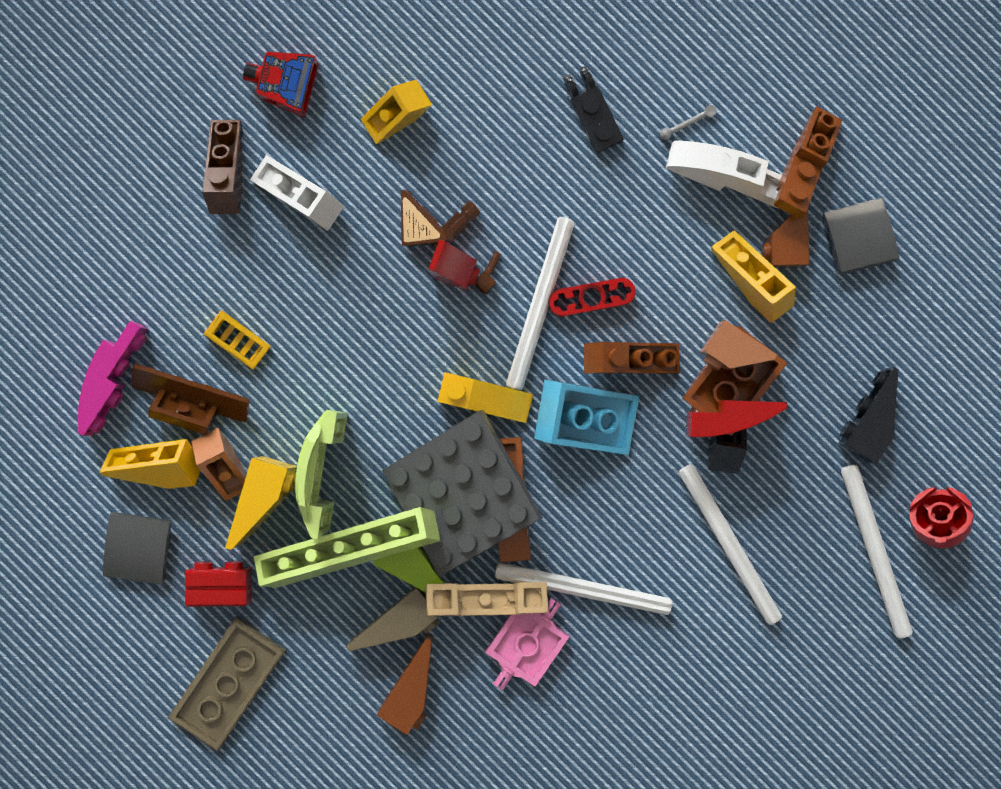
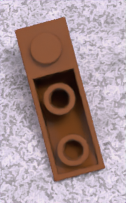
M584 343V374L680 373L679 344Z

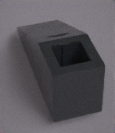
M896 367L886 368L877 373L872 381L874 388L869 396L865 395L856 406L857 415L853 421L849 420L840 432L842 438L838 444L868 463L877 464L893 439L899 371Z

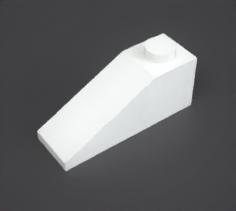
M267 155L250 179L327 231L344 208V205L328 192Z

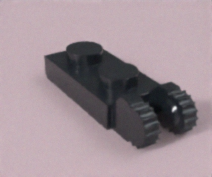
M585 65L579 69L581 78L587 86V91L579 94L576 83L570 74L564 75L563 81L571 96L573 108L595 153L598 154L623 142L624 138L599 86L595 85L592 74Z

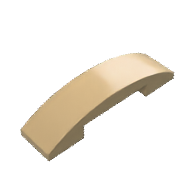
M547 582L457 585V583L426 584L427 616H495L548 613Z

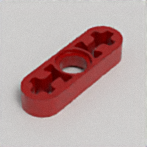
M616 278L558 289L552 293L549 299V308L554 315L566 317L624 306L633 300L636 290L634 284L627 278ZM618 284H622L623 288L629 289V293L625 295V300H620V297L615 295L609 297L611 303L605 304L606 293L602 286H608V292L615 291L618 288ZM588 289H595L600 294V302L595 306H589L584 302L583 295ZM573 292H579L578 302L582 309H575L576 303L567 305L566 311H561L560 307L554 306V302L558 301L559 295H564V298L568 300L575 298Z

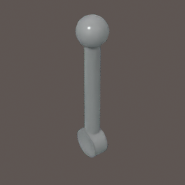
M709 105L705 108L704 112L670 129H662L660 137L663 140H668L671 134L705 117L713 118L717 113L715 106Z

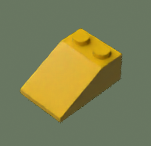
M264 456L251 458L226 543V549L232 550L244 544L289 495L290 491H295V471L297 466Z

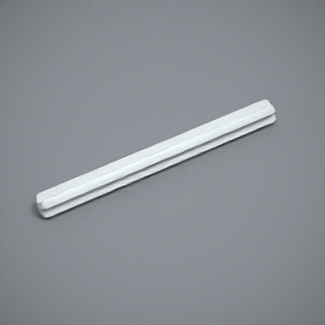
M559 217L557 219L508 375L506 386L516 390H522L549 307V299L554 291L572 234L574 222L569 218Z
M692 464L679 470L682 480L766 623L772 625L782 619L780 611L696 468Z
M848 465L841 469V473L894 634L898 638L908 637L912 635L913 631L859 467L857 465Z
M502 562L498 563L496 567L495 578L514 583L547 582V590L669 615L672 608V600L666 597Z

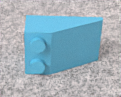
M545 379L534 439L549 444L629 455L639 396Z

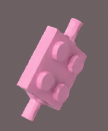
M550 598L548 613L509 615L485 650V653L497 660L503 668L493 682L496 687L499 686V689L504 690L512 676L523 678L536 687L569 638V635L558 628L551 620L559 607H561L559 602Z

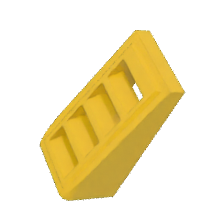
M220 310L203 333V335L252 370H254L271 347L223 310ZM224 321L230 323L220 337L215 335ZM234 328H237L239 333L230 345L227 344L225 340ZM245 335L248 336L249 340L240 352L235 350ZM256 342L260 346L250 359L246 358V353Z

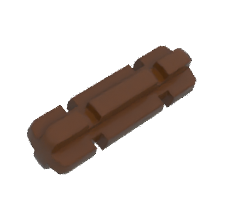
M467 201L460 208L462 211L460 213L456 212L442 226L444 231L453 237V240L469 225V220L473 221L480 214L477 206L471 201ZM431 244L436 249L437 244Z

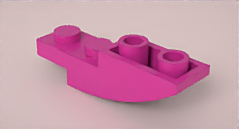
M130 321L116 343L103 340L95 352L88 367L79 399L78 433L82 436L98 434L106 424L107 419L104 417L110 408L114 409L122 400L123 393L121 392L125 385L117 381L116 378L117 376L121 377L130 365L128 359L134 351L137 352L142 348L147 339L144 335L148 329L141 324Z

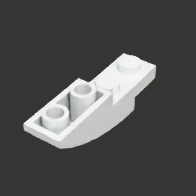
M674 141L672 143L666 169L717 191L726 186L776 207L774 206L778 194L776 189L782 175L767 169L769 161L738 150L712 144L689 141Z

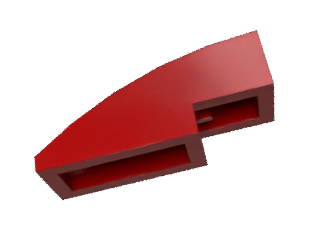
M719 400L718 413L687 412V437H713L751 428L787 409V402Z

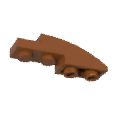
M818 106L814 108L783 171L776 189L778 194L774 206L799 219L806 214L820 172L829 160L842 119Z
M501 438V443L525 484L522 438ZM529 526L498 543L500 562L531 560Z

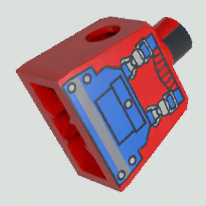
M266 52L262 66L246 63L243 80L257 84L256 94L261 100L305 118L319 63L315 55Z

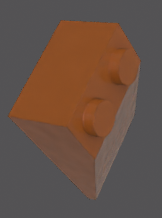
M736 326L738 329H740L741 331H743L744 333L758 341L755 337H753L751 334L745 331L742 327ZM777 355L771 361L726 370L721 367L719 371L705 364L682 399L699 412L718 413L719 400L759 401L787 365V362Z

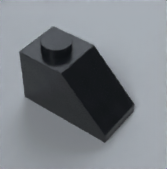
M747 429L734 432L732 436L725 434L710 437L708 448L709 470L739 474L747 451Z

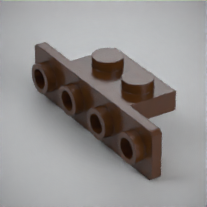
M135 364L132 368V387L156 395L148 409L149 418L207 435L217 414L241 422H246L248 418L250 404L248 398L219 390L209 385L190 381L180 376L158 371L151 367Z

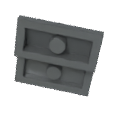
M882 198L823 213L822 219L832 243L830 250L840 275L899 260L893 228Z
M111 512L105 540L103 576L163 584L166 579L167 551L170 548L171 520Z

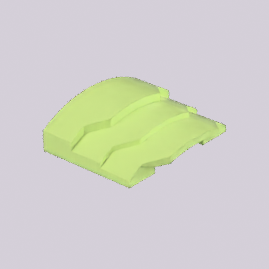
M326 410L306 436L299 455L295 479L296 501L309 535L313 539H318L330 531L334 501L319 499L327 443L336 444L344 442L347 412Z

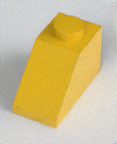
M417 79L393 86L361 118V121L374 142L378 144L416 121L432 106V103Z

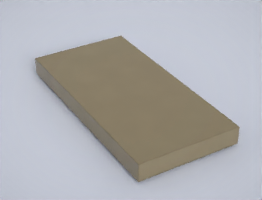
M238 616L235 617L168 719L218 752L287 649Z

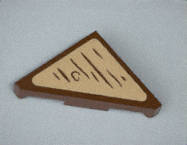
M401 190L402 246L412 247L437 244L439 239L453 242V237L448 235L438 224L436 218L424 206L418 203L411 191Z

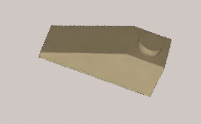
M414 587L352 638L346 645V648L349 651L413 637L421 631L427 634L439 624L437 620L439 616H427L426 593Z

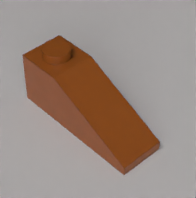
M429 633L377 713L378 717L406 735L409 734L412 728L418 730L427 715L423 710L426 704L433 636Z

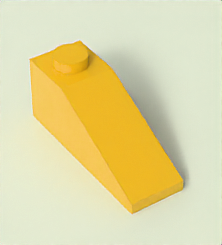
M735 230L711 247L712 252L750 304L770 323L794 307L796 287Z
M444 372L437 402L477 412L484 410L486 414L526 423L533 394Z
M187 439L110 449L100 470L101 475L105 477L167 489L195 486L201 472L196 464L193 447Z

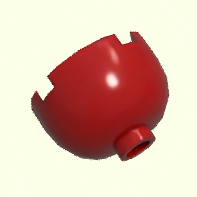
M936 487L928 488L919 493L911 502L909 514L911 528L917 538L929 547L938 549L953 548L964 542L971 533L974 520L971 502L963 493L954 488L946 487L947 490H936Z

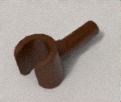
M496 251L487 268L478 277L476 287L485 295L496 284V281L490 277L501 256Z

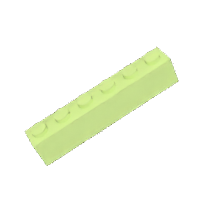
M419 507L327 534L318 539H310L254 556L259 586L278 588L441 540L435 512Z

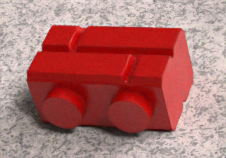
M210 561L195 562L194 567L185 571L186 607L248 606L252 602V568L243 567L242 561L225 562V567H213V562Z

